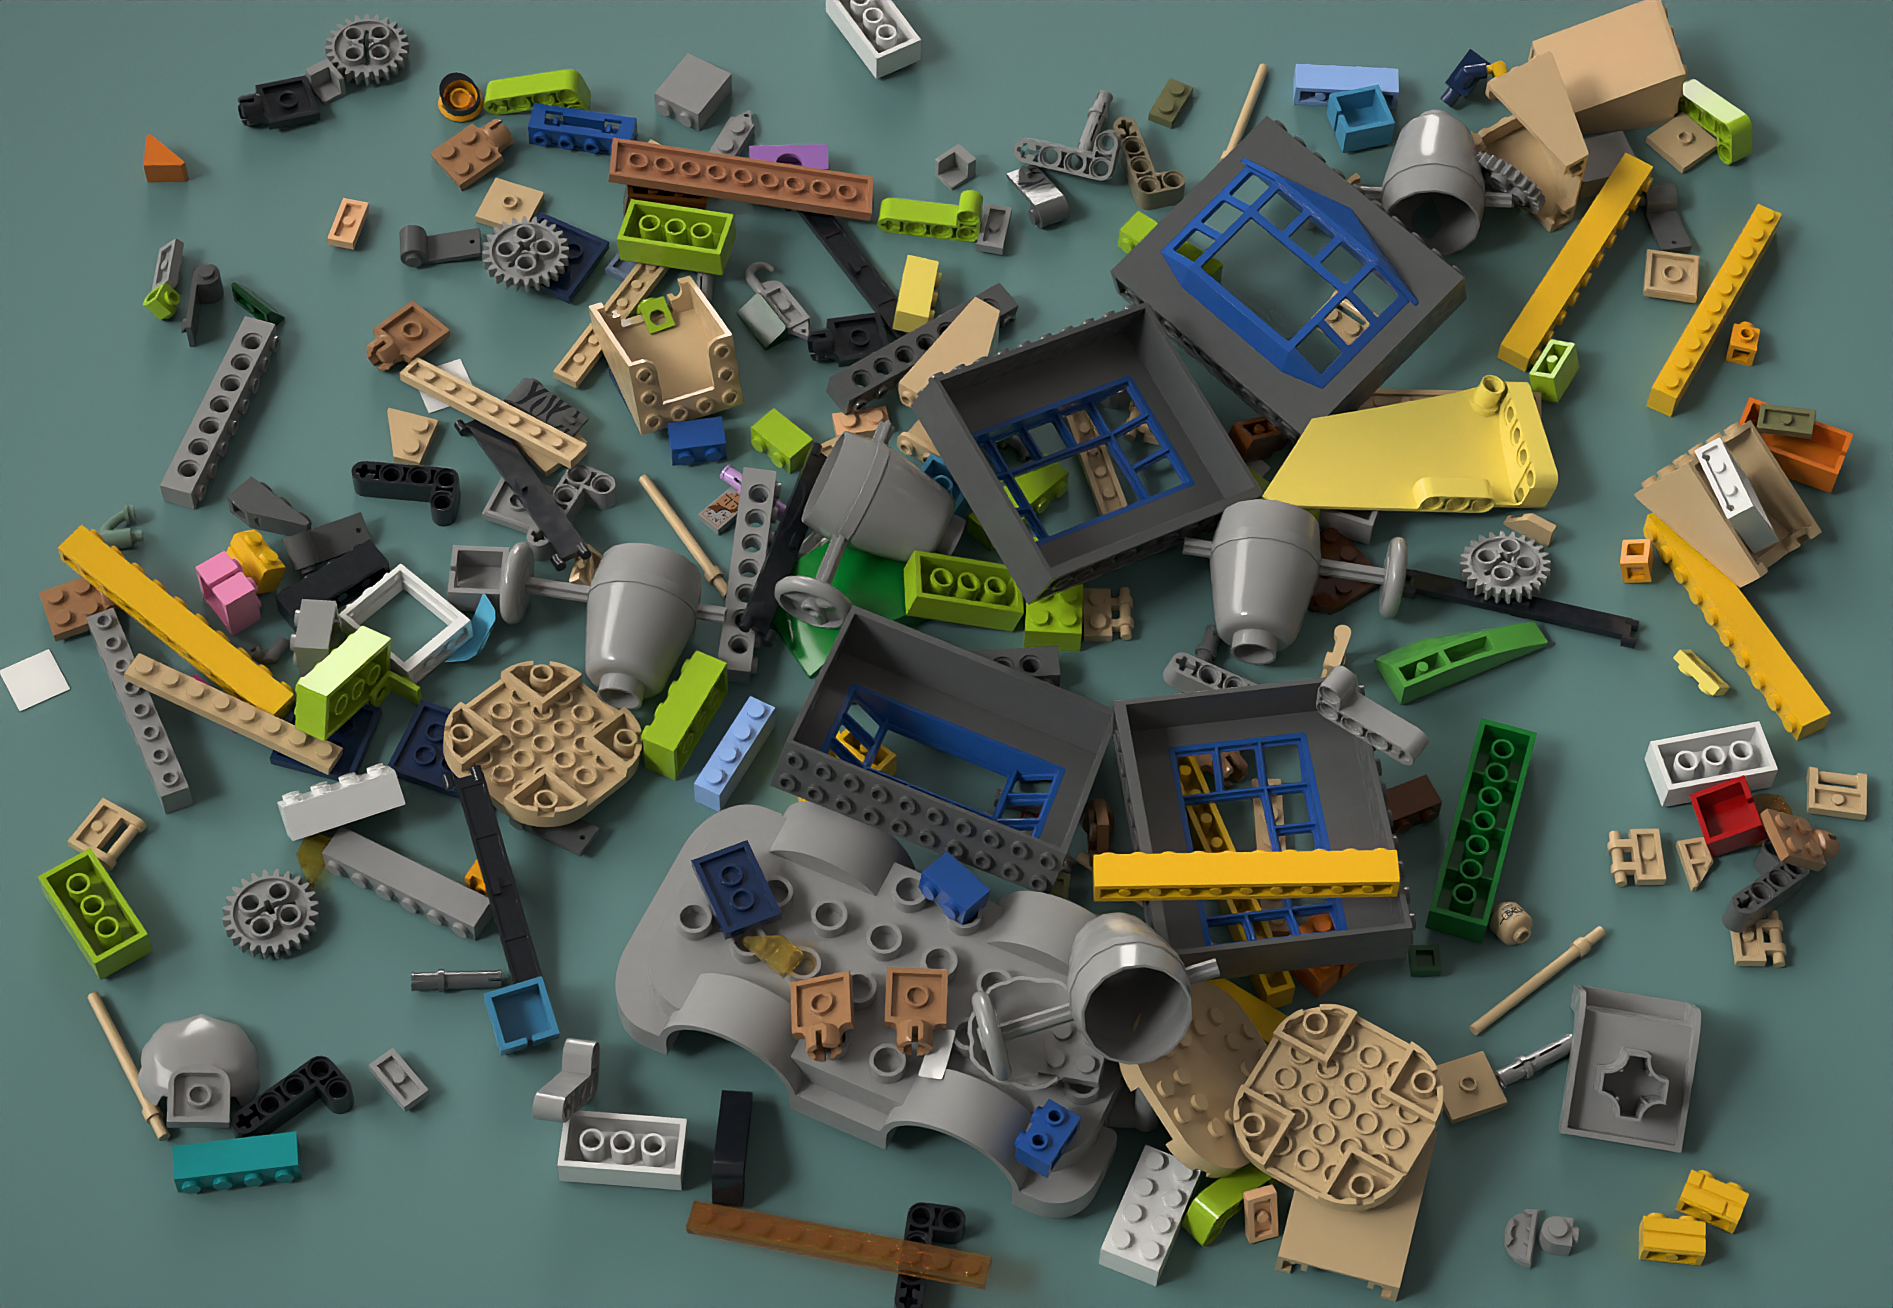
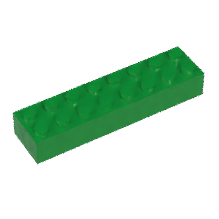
M1481 718L1425 928L1482 943L1533 751L1536 732Z

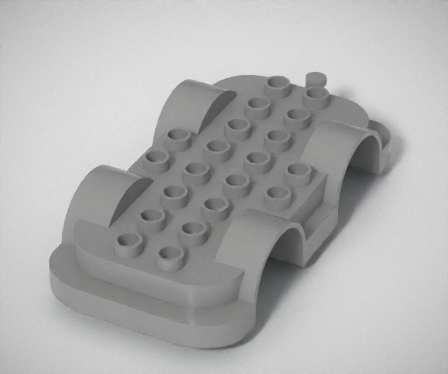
M802 801L790 805L783 815L758 805H737L717 812L700 824L681 849L625 947L618 964L615 980L618 1014L626 1032L638 1043L668 1055L681 1030L702 1031L731 1041L757 1056L777 1073L789 1092V1109L884 1150L887 1149L897 1127L904 1125L925 1127L957 1138L984 1154L1003 1171L1012 1187V1205L1045 1218L1059 1219L1075 1215L1085 1209L1094 1199L1116 1150L1117 1134L1108 1127L1136 1128L1143 1132L1152 1131L1157 1127L1159 1122L1158 1115L1139 1087L1132 1092L1130 1091L1122 1075L1119 1062L1106 1059L1099 1088L1060 1081L1050 1088L1029 1091L1020 1089L1012 1084H1003L991 1080L970 1059L968 1020L974 1010L971 1000L974 993L978 991L986 992L990 986L1017 976L1033 977L1036 979H1056L1067 985L1070 952L1075 937L1087 922L1098 917L1075 903L1054 895L1035 891H1017L1003 896L998 904L988 900L983 909L981 907L976 915L961 925L955 920L949 919L944 914L942 908L922 894L918 888L922 872L915 870L914 863L909 854L889 833L810 801ZM748 840L782 912V919L725 940L692 868L691 860ZM887 967L948 969L946 1029L954 1030L955 1035L942 1079L920 1077L918 1074L925 1055L917 1056L918 1042H912L911 1056L905 1055L897 1049V1031L891 1027H884ZM850 971L853 977L855 1028L843 1033L842 1052L838 1058L831 1060L830 1048L826 1049V1062L812 1060L805 1051V1039L795 1040L792 1035L790 982ZM1048 1099H1051L1079 1115L1081 1122L1076 1136L1049 1177L1046 1178L1015 1160L1016 1147H1014V1143L1022 1130L1027 1132L1032 1125L1030 1119L1038 1106L1044 1107Z

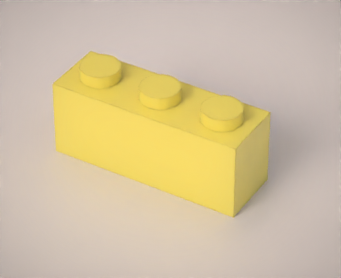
M907 255L892 329L910 333L933 320L935 311L930 310V307L936 306L938 292L934 291V288H939L942 273L937 272L939 261Z

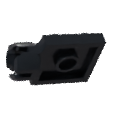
M306 75L255 85L256 93L242 95L238 98L240 103L238 105L239 116L241 119H247L242 120L244 126L265 123L268 125L269 130L320 120V111Z
M879 312L827 319L826 328L809 331L808 335L810 337L807 341L809 353H815L810 354L813 361L832 359L837 362L838 367L851 366L889 344Z

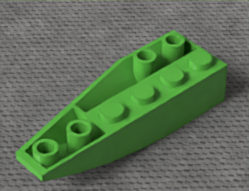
M1535 621L1422 639L1374 658L1373 662L1399 704L1403 705L1548 646V641Z

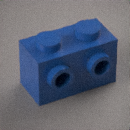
M1048 1099L1044 1107L1038 1106L1030 1119L1032 1125L1027 1132L1022 1130L1014 1143V1147H1016L1015 1160L1046 1178L1049 1177L1076 1136L1081 1122L1079 1115L1051 1099Z

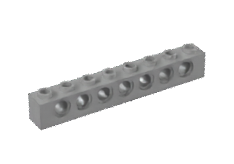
M247 316L244 317L160 484L165 502L195 510L199 500L204 499L209 479L214 478L217 472V463L220 457L225 456L228 449V441L231 435L234 436L239 425L238 421L241 415L247 412L249 399L252 393L257 392L259 379L262 373L266 372L269 367L270 356L279 347L280 337L277 335L275 324Z
M743 468L725 607L728 609L727 619L722 624L718 659L727 663V678L730 682L749 684L750 675L757 673L758 657H753L754 648L760 649L761 635L752 629L747 633L742 632L736 624L741 623V618L747 606V603L739 599L743 597L750 598L765 561L767 548H770L775 532L770 531V523H776L778 507L773 506L774 498L779 499L781 482H776L777 471ZM761 498L764 499L765 502L757 503L754 501V499ZM751 523H759V524H761L762 526H761V527H758V528H755V527H752L750 524H751ZM754 547L759 551L753 553L747 551L746 549ZM746 572H751L756 576L749 578L744 576L743 574ZM742 648L746 652L738 654L733 649Z
M114 608L86 617L92 639L165 814L193 805L189 786L149 691L124 680V673L135 658Z

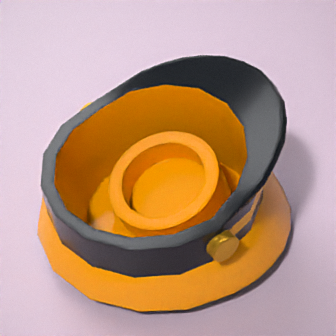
M458 72L450 73L442 79L439 86L440 97L438 100L440 112L446 118L458 122L472 120L478 116L483 109L484 101L480 88H477L473 80L467 75Z

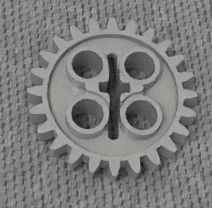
M365 14L362 20L355 15L354 22L345 19L346 25L337 24V31L331 30V38H326V58L330 60L342 76L345 75L346 82L354 78L356 85H359L361 80H365L366 85H369L371 80H375L377 84H380L381 77L390 80V73L398 75V68L404 69V61H408V53H410L408 37L404 35V29L398 28L396 21L389 24L388 17L380 21L378 14L373 19H369V15ZM369 33L370 64L366 66L365 34Z
M1481 152L1477 153L1476 158L1481 167L1485 190L1496 193H1512L1511 208L1514 206L1520 212L1523 210L1527 214L1529 212L1533 215L1535 213L1538 214L1546 200L1544 199L1545 196L1541 194L1542 190L1536 188L1537 184L1529 181L1530 178L1522 175L1521 170H1517L1512 164L1503 159L1498 160L1495 155L1490 156L1486 152L1484 154Z
M523 216L522 222H517L515 218H512L511 225L503 221V229L494 227V235L488 234V242L483 243L484 251H482L484 269L488 270L489 277H495L496 284L504 281L505 289L514 285L515 292H518L520 287H524L525 291L529 292L530 286H534L539 291L540 284L542 283L549 287V279L558 281V273L564 274V266L569 265L568 257H570L567 238H563V231L556 230L555 224L548 227L546 219L540 224L537 223V217H534L531 222H527L526 216Z
M1500 531L1499 536L1489 532V538L1486 539L1484 536L1479 535L1478 542L1471 540L1470 547H1464V554H1461L1459 572L1462 574V581L1467 582V588H1475V595L1485 593V600L1493 596L1495 597V603H1498L1501 598H1505L1507 604H1510L1511 598H1515L1520 603L1522 596L1532 599V592L1540 594L1541 587L1546 588L1551 570V561L1548 560L1549 554L1543 553L1542 545L1535 547V539L1528 542L1525 541V534L1516 538L1513 531L1509 536H1505L1503 531Z
M264 869L260 878L254 872L251 873L252 881L248 882L242 878L241 889L232 887L234 896H226L228 906L222 907L225 916L222 918L224 927H226L227 937H231L233 946L240 944L242 953L250 948L253 958L259 952H262L264 960L268 958L269 953H274L275 958L279 959L280 951L283 950L290 956V947L294 946L301 950L300 940L309 942L311 939L308 932L317 931L314 922L320 921L319 913L317 912L320 908L318 901H316V893L311 891L308 882L302 884L300 875L292 880L290 871H287L282 877L278 869H275L273 876H269L267 870ZM280 894L285 895L284 897L279 899L274 898L275 896ZM250 906H257L254 910H246ZM288 918H296L293 922H285ZM263 929L268 930L266 933L263 934L257 933L258 931Z

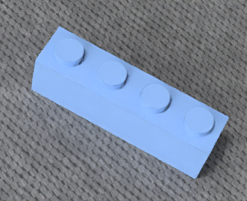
M1296 64L1293 79V104L1328 106L1330 94L1379 84L1389 109H1396L1399 95L1398 69Z
M751 696L748 698L694 783L696 802L717 812L724 808L776 726L775 707Z

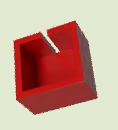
M1744 775L1689 795L1706 845L1713 858L1768 838L1751 788Z

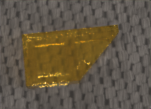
M318 833L305 837L296 853L298 863L312 889L325 867L322 852L332 839Z
M782 935L747 936L742 939V943L747 949L783 979L805 959V954Z

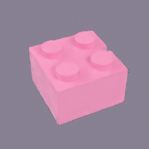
M224 550L195 567L203 599L232 636L262 620L259 610L262 604L256 595L258 587L251 577L246 578L244 576L243 568L236 558L231 559Z

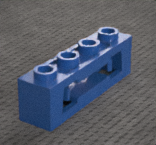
M534 103L528 124L529 144L584 151L592 154L611 155L613 138L636 141L638 135L637 118ZM546 113L563 115V121L559 120V117L548 119L546 118ZM605 122L621 124L619 129L612 128L610 124L604 127Z

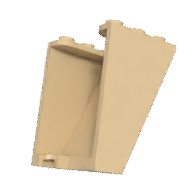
M1644 0L1532 41L1528 61L1534 56L1542 55L1547 51L1553 54L1582 135L1663 126L1678 113L1679 97L1683 95L1684 80H1687L1688 71L1686 65L1682 64L1681 49L1675 43L1674 28L1672 25H1669L1667 7L1662 5L1661 0Z
M1547 51L1542 55L1534 56L1530 61L1521 66L1513 67L1508 73L1500 77L1492 78L1487 83L1486 96L1490 100L1498 98L1513 115L1502 118L1498 123L1489 128L1481 129L1477 134L1481 136L1487 147L1486 153L1490 156L1495 155L1498 160L1503 159L1512 164L1517 170L1522 171V175L1528 176L1530 178L1529 181L1537 184L1536 188L1542 190L1541 194L1545 196L1546 202L1538 214H1534V217L1551 233L1573 220L1589 152L1554 56L1550 51Z
M691 276L677 279L680 286V292L677 296L674 297L672 293L667 294L668 308L675 326L651 335L642 314L621 320L617 310L611 311L612 315L606 314L602 303L589 306L593 332L641 435L667 428V423L690 421L744 404L733 335ZM654 311L650 315V320L655 325H661L665 322L666 317L661 311Z
M974 297L901 379L898 388L901 402L907 407H911L918 397L917 393L928 385V379L938 372L945 374L960 364L968 366L980 357L987 356V358H990L998 353L1000 310ZM920 420L908 432H902L897 438V447L904 454L915 457L923 464L930 454L941 458Z
M1751 420L1741 426L1737 421L1724 429L1725 435L1722 436L1718 432L1705 441L1708 444L1720 437L1743 468L1779 539L1775 544L1754 554L1729 522L1695 453L1696 449L1704 446L1702 442L1688 450L1690 455L1685 453L1673 460L1672 465L1669 464L1657 471L1658 478L1653 475L1641 483L1643 488L1634 494L1643 505L1740 588L1762 577L1768 572V567L1787 553L1800 547L1801 543L1816 537L1822 532Z
M1434 1131L1401 1188L1390 1199L1376 1207L1353 1212L1334 1210L1294 1190L1275 1270L1290 1274L1292 1264L1296 1263L1302 1265L1301 1270L1306 1272L1308 1266L1339 1273L1368 1281L1367 1288L1370 1289L1374 1288V1284L1381 1286L1383 1289L1380 1298L1396 1302L1438 1132Z

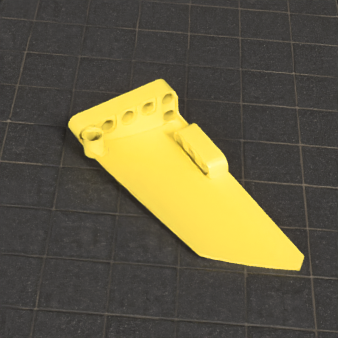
M1486 375L1478 387L1456 393L1312 418L1262 497L1266 500H1277L1308 509L1484 513L1493 507L1543 509L1556 490L1558 472L1529 383L1503 382L1497 376Z

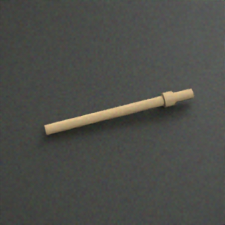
M1260 64L1228 147L1222 153L1219 163L1241 142L1269 70L1266 64Z
M642 475L639 478V482L704 570V577L709 584L714 585L722 597L726 599L728 585L723 579L724 574L718 566H714L649 475Z
M1598 926L1584 938H1577L1570 944L1571 948L1470 1025V1031L1477 1036L1577 957L1582 958L1591 951V946L1606 935L1605 930Z
M93 992L89 994L87 998L143 1107L142 1114L146 1122L152 1125L159 1141L167 1140L170 1137V1133L162 1119L163 1112L159 1104L157 1103L155 1106L143 1096L138 1086L139 1072L99 993Z

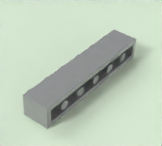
M343 826L338 829L322 852L325 867L331 874L335 876L342 875L360 888L364 889L367 887L375 891L382 899L386 901L393 900L401 904L410 913L418 912L426 916L431 923L438 926L442 924L450 928L461 938L468 937L476 941L493 916L488 897Z

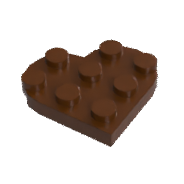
M1329 527L1324 531H1320L1321 559L1373 566L1348 538L1340 534L1337 529ZM1319 575L1307 610L1310 612L1314 610L1328 612V615H1332L1380 587L1381 584Z

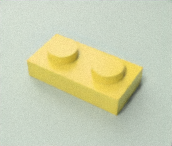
M1679 650L1673 657L1679 663L1678 668L1688 677H1694L1699 682V689L1708 696H1723L1730 688L1692 650Z

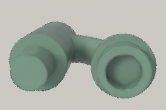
M124 504V510L115 514L101 526L98 533L102 536L103 542L109 547L115 546L118 549L133 547L134 542L144 541L142 530L132 532L130 528L114 530L125 520L127 525H130L131 522H136L134 505L128 506V504Z

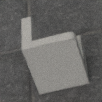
M328 58L305 69L311 90L323 105H327L346 95L344 78Z
M960 144L955 145L935 159V176L950 190L956 189L975 176L976 158Z

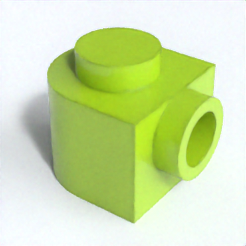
M164 282L148 294L143 302V306L159 320L163 318L169 319L177 311L176 305L180 303L181 295Z

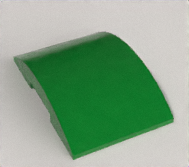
M830 542L797 559L790 576L816 578ZM848 548L845 549L831 585L846 595L853 605L910 628L930 620L928 618L906 615L904 567L907 563ZM779 604L771 621V624L808 678L812 679L818 676L841 628L826 629L802 622L786 612Z

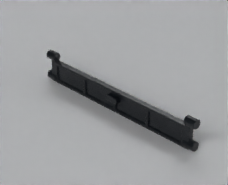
M796 210L874 312L880 313L882 322L897 340L908 334V332L892 329L898 298L833 215Z
M461 419L457 420L454 423V427L461 436H466L469 432L472 434L557 554L550 558L556 570L563 571L566 568L565 562L579 555L583 560L590 558L591 551L588 549V546L510 438L476 419L466 424Z
M817 442L812 443L739 625V629L742 632L747 633L752 629L763 636L762 644L766 647L773 646L777 635L774 630L769 629L779 604L774 595L775 587L778 581L790 576L809 528L802 522L804 508L827 459V456L821 453L822 445Z
M1406 569L1405 580L1410 581V586H1404L1402 593L1404 598L1414 600L1415 594L1509 614L1515 617L1620 639V646L1631 649L1635 648L1637 638L1630 637L1631 630L1637 632L1638 620L1532 596V599L1522 596L1520 603L1515 598H1511L1510 604H1507L1505 598H1501L1498 603H1495V597L1493 596L1485 600V593L1475 595V588L1468 589L1467 582Z
M481 765L470 768L471 775L454 779L453 773H447L442 775L441 778L445 791L457 788L513 984L540 977L542 973Z

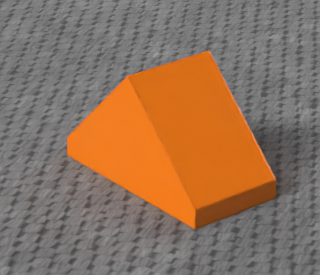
M151 134L146 136L143 166L147 182L187 181L189 178L185 162Z

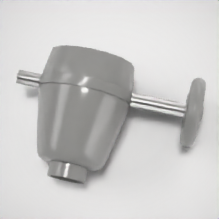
M1442 110L1426 111L1419 117L1410 120L1402 128L1381 187L1359 186L1369 200L1381 202L1386 214L1390 217H1397L1404 224V228L1408 232L1418 234L1423 239L1425 246L1430 250L1436 249L1442 255H1449L1464 249L1476 238L1485 206L1511 208L1512 193L1486 192L1470 130L1462 121ZM1432 196L1443 225L1429 241L1412 227L1411 219L1414 211ZM1307 220L1302 225L1308 231H1312L1317 227L1310 220Z
M879 421L872 439L844 431L833 446L812 488L804 508L802 522L824 538L829 539V546L816 578L787 576L777 582L774 592L779 605L790 615L802 622L826 629L842 628L853 604L846 595L833 587L831 583L846 548L907 563L914 550L951 556L962 535L966 519L953 514L955 507L953 495L916 465L889 447L888 443L895 429L889 421Z
M1254 499L1237 502L1223 511L1219 518L1213 541L1185 537L1182 554L1210 558L1217 633L1226 644L1232 646L1231 654L1235 659L1248 664L1261 665L1273 662L1276 659L1277 652L1289 648L1296 640L1319 575L1381 584L1379 612L1384 619L1394 618L1400 606L1405 584L1408 544L1402 537L1393 538L1389 544L1383 568L1321 559L1319 522L1311 513L1296 505L1277 500Z
M519 542L514 544L508 553L501 580L500 612L504 622L508 625L517 624L523 619L531 594L587 603L585 672L590 681L598 687L597 697L603 703L618 709L626 707L628 710L641 707L643 699L652 698L663 691L693 633V629L696 627L697 620L724 624L727 619V607L700 603L702 575L695 564L685 556L667 548L651 544L625 543L611 547L604 553L595 572L594 579L591 581V585L586 586L534 578V552L527 542Z
M1116 912L1102 914L1092 919L1077 933L1070 952L1067 1004L999 1024L996 1011H994L991 999L986 992L978 991L974 993L971 1000L979 1026L977 1032L982 1049L987 1052L995 1078L999 1081H1006L1011 1077L1012 1069L1005 1041L1071 1021L1075 1022L1080 1033L1092 1049L1111 1061L1128 1065L1147 1063L1170 1053L1185 1037L1192 1020L1191 985L1218 977L1220 972L1215 958L1185 967L1178 953L1149 925L1137 916ZM1141 1013L1138 1026L1133 1032L1134 1020Z

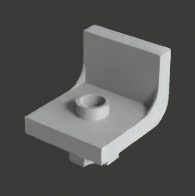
M1574 984L1570 1008L1574 1011V1030L1558 1131L1563 1134L1681 1153L1700 1038L1701 1010L1689 1002Z

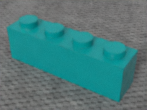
M296 1132L172 1146L174 1182L178 1192L194 1194L204 1189L227 1190L237 1185L253 1187L259 1186L263 1182L277 1181L287 1183L296 1178H302L300 1144Z

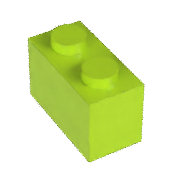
M1550 339L1530 371L1529 378L1532 392H1541V400L1558 403L1580 368L1575 343Z
M775 408L751 426L752 446L758 452H763L771 458L775 466L783 468L791 474L804 463L813 439Z

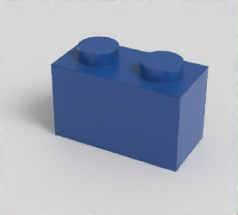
M722 416L667 423L668 442L673 466L690 465L706 461L716 462L721 459H727Z
M949 852L944 853L922 872L918 886L928 900H933L942 908L944 914L949 919L955 920L961 925L976 915L981 907L983 909L986 906L991 891Z

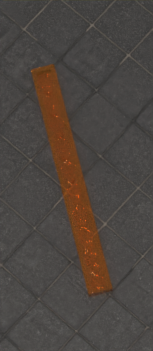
M695 1200L686 1225V1230L689 1234L985 1290L992 1265V1258L987 1255Z

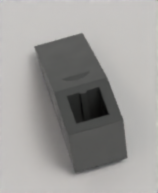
M252 476L227 496L230 512L250 528L289 537L311 530L312 523L307 515L295 511L285 498L277 497L266 483H259Z

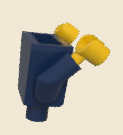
M1470 49L1446 80L1445 84L1448 88L1440 100L1452 108L1461 96L1466 99L1481 79H1486L1489 74H1492L1493 78L1506 74L1508 69L1505 63L1497 61L1490 64Z

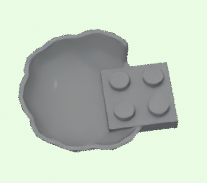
M1017 976L1007 981L996 983L986 991L991 999L993 1009L996 1011L999 1024L1068 1003L1067 985L1056 979H1036L1033 977ZM973 1010L968 1020L970 1059L991 1080L1003 1084H1012L1020 1089L1029 1091L1050 1088L1060 1081L1099 1088L1106 1058L1092 1049L1074 1021L1005 1041L1012 1074L1006 1081L997 1080L993 1074L987 1052L982 1049L977 1032L979 1026Z
M204 1014L164 1023L143 1047L141 1056L142 1067L138 1074V1086L143 1096L155 1106L162 1096L168 1097L167 1128H229L230 1098L236 1097L239 1105L242 1107L254 1098L260 1087V1075L257 1069L259 1062L257 1049L239 1025Z

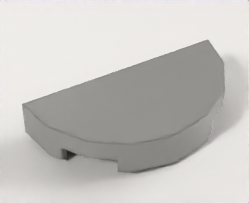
M1526 1209L1522 1213L1515 1215L1508 1221L1503 1234L1504 1247L1509 1257L1518 1265L1530 1269L1532 1263L1539 1209Z

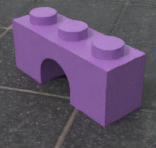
M828 144L749 146V158L829 170Z

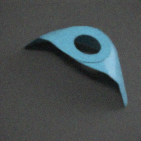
M484 593L471 620L473 637L452 653L445 662L467 661L479 655L486 645L495 624V609Z

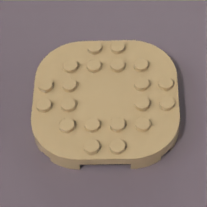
M526 661L506 668L501 672V679L466 705L460 702L453 708L445 723L443 753L448 766L458 778L471 775L470 768L481 765L493 806L508 817L531 826L556 827L580 819L632 778L640 762L642 731L638 721L626 707L618 710L603 703L597 697L596 692L581 682L582 674L577 670L550 661L549 666L544 664L533 665V661Z
M1202 981L1191 985L1192 1020L1185 1037L1170 1053L1152 1062L1131 1065L1119 1063L1130 1091L1132 1092L1138 1087L1141 1089L1172 1137V1140L1165 1144L1170 1152L1190 1170L1193 1171L1198 1168L1206 1172V1177L1220 1178L1250 1163L1236 1137L1233 1108L1241 1084H1245L1268 1046L1246 1012L1231 995L1214 984ZM1141 1013L1134 1020L1133 1032L1138 1026Z
M1319 1004L1320 1007L1304 1011L1300 1009L1288 1016L1273 1032V1039L1245 1084H1241L1237 1092L1233 1108V1120L1238 1143L1245 1156L1258 1169L1325 1207L1348 1212L1376 1207L1390 1199L1401 1188L1439 1124L1443 1110V1086L1438 1068L1432 1058L1419 1045L1412 1041L1409 1044L1359 1017L1358 1012L1351 1008L1336 1004Z

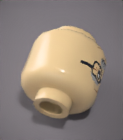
M1502 902L1492 909L1489 927L1504 944H1522L1531 935L1533 920L1516 902Z

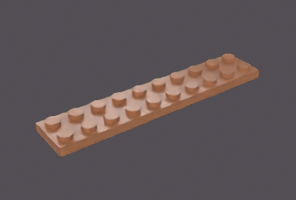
M613 138L608 182L866 221L871 220L873 177L619 138Z

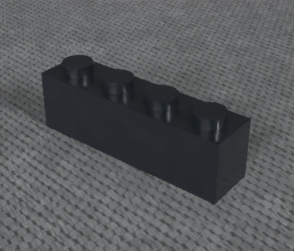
M370 539L362 544H357L346 554L329 561L323 568L307 574L303 580L293 586L284 588L275 596L278 612L296 632L297 627L294 625L295 611L300 610L302 599L336 601L337 608L339 609L362 595L367 588L373 587L386 573H390L389 562Z

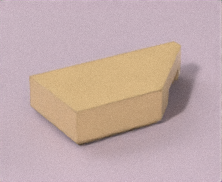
M1534 513L1524 514L1522 517L1509 515L1503 525L1522 535L1525 534L1530 539H1535L1536 542L1547 548L1553 541L1557 527L1555 524Z
M1704 837L1680 840L1676 844L1691 892L1697 890L1714 862Z

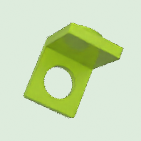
M664 296L656 299L655 297L645 299L638 305L636 316L642 314L650 335L675 326ZM661 311L666 317L665 322L661 325L653 324L650 320L651 313Z
M390 670L385 673L369 694L370 705L376 707L381 705L391 691L416 705H419L422 699L419 686L407 676H399ZM383 688L380 696L377 698L379 691Z

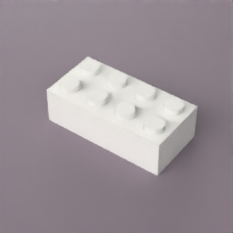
M826 0L827 14L876 79L921 60V39L892 0Z
M1759 721L1650 741L1645 756V762L1662 807L1691 802L1690 794L1742 775L1745 776L1751 791L1772 786L1778 771Z
M383 763L366 768L367 773L359 776L355 772L338 777L339 782L330 785L327 781L310 786V792L302 794L299 791H293L283 795V800L277 802L287 835L292 841L405 805L395 770L389 766H384Z
M578 1111L566 1123H563L557 1164L559 1181L682 1190L688 1140L687 1119Z
M1145 1145L1101 1247L1099 1264L1157 1286L1180 1231L1181 1223L1199 1186L1202 1170L1197 1168L1192 1171L1184 1166L1175 1156Z

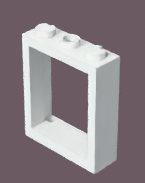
M1719 437L1696 449L1695 453L1727 519L1752 552L1755 554L1778 542L1779 539L1747 474Z
M399 564L390 573H386L373 587L367 588L362 596L352 604L346 605V609L339 614L342 631L348 636L354 634L364 621L403 589L440 618L448 626L407 661L403 662L391 652L390 671L399 676H407L417 684L472 638L473 631L470 619L405 566Z

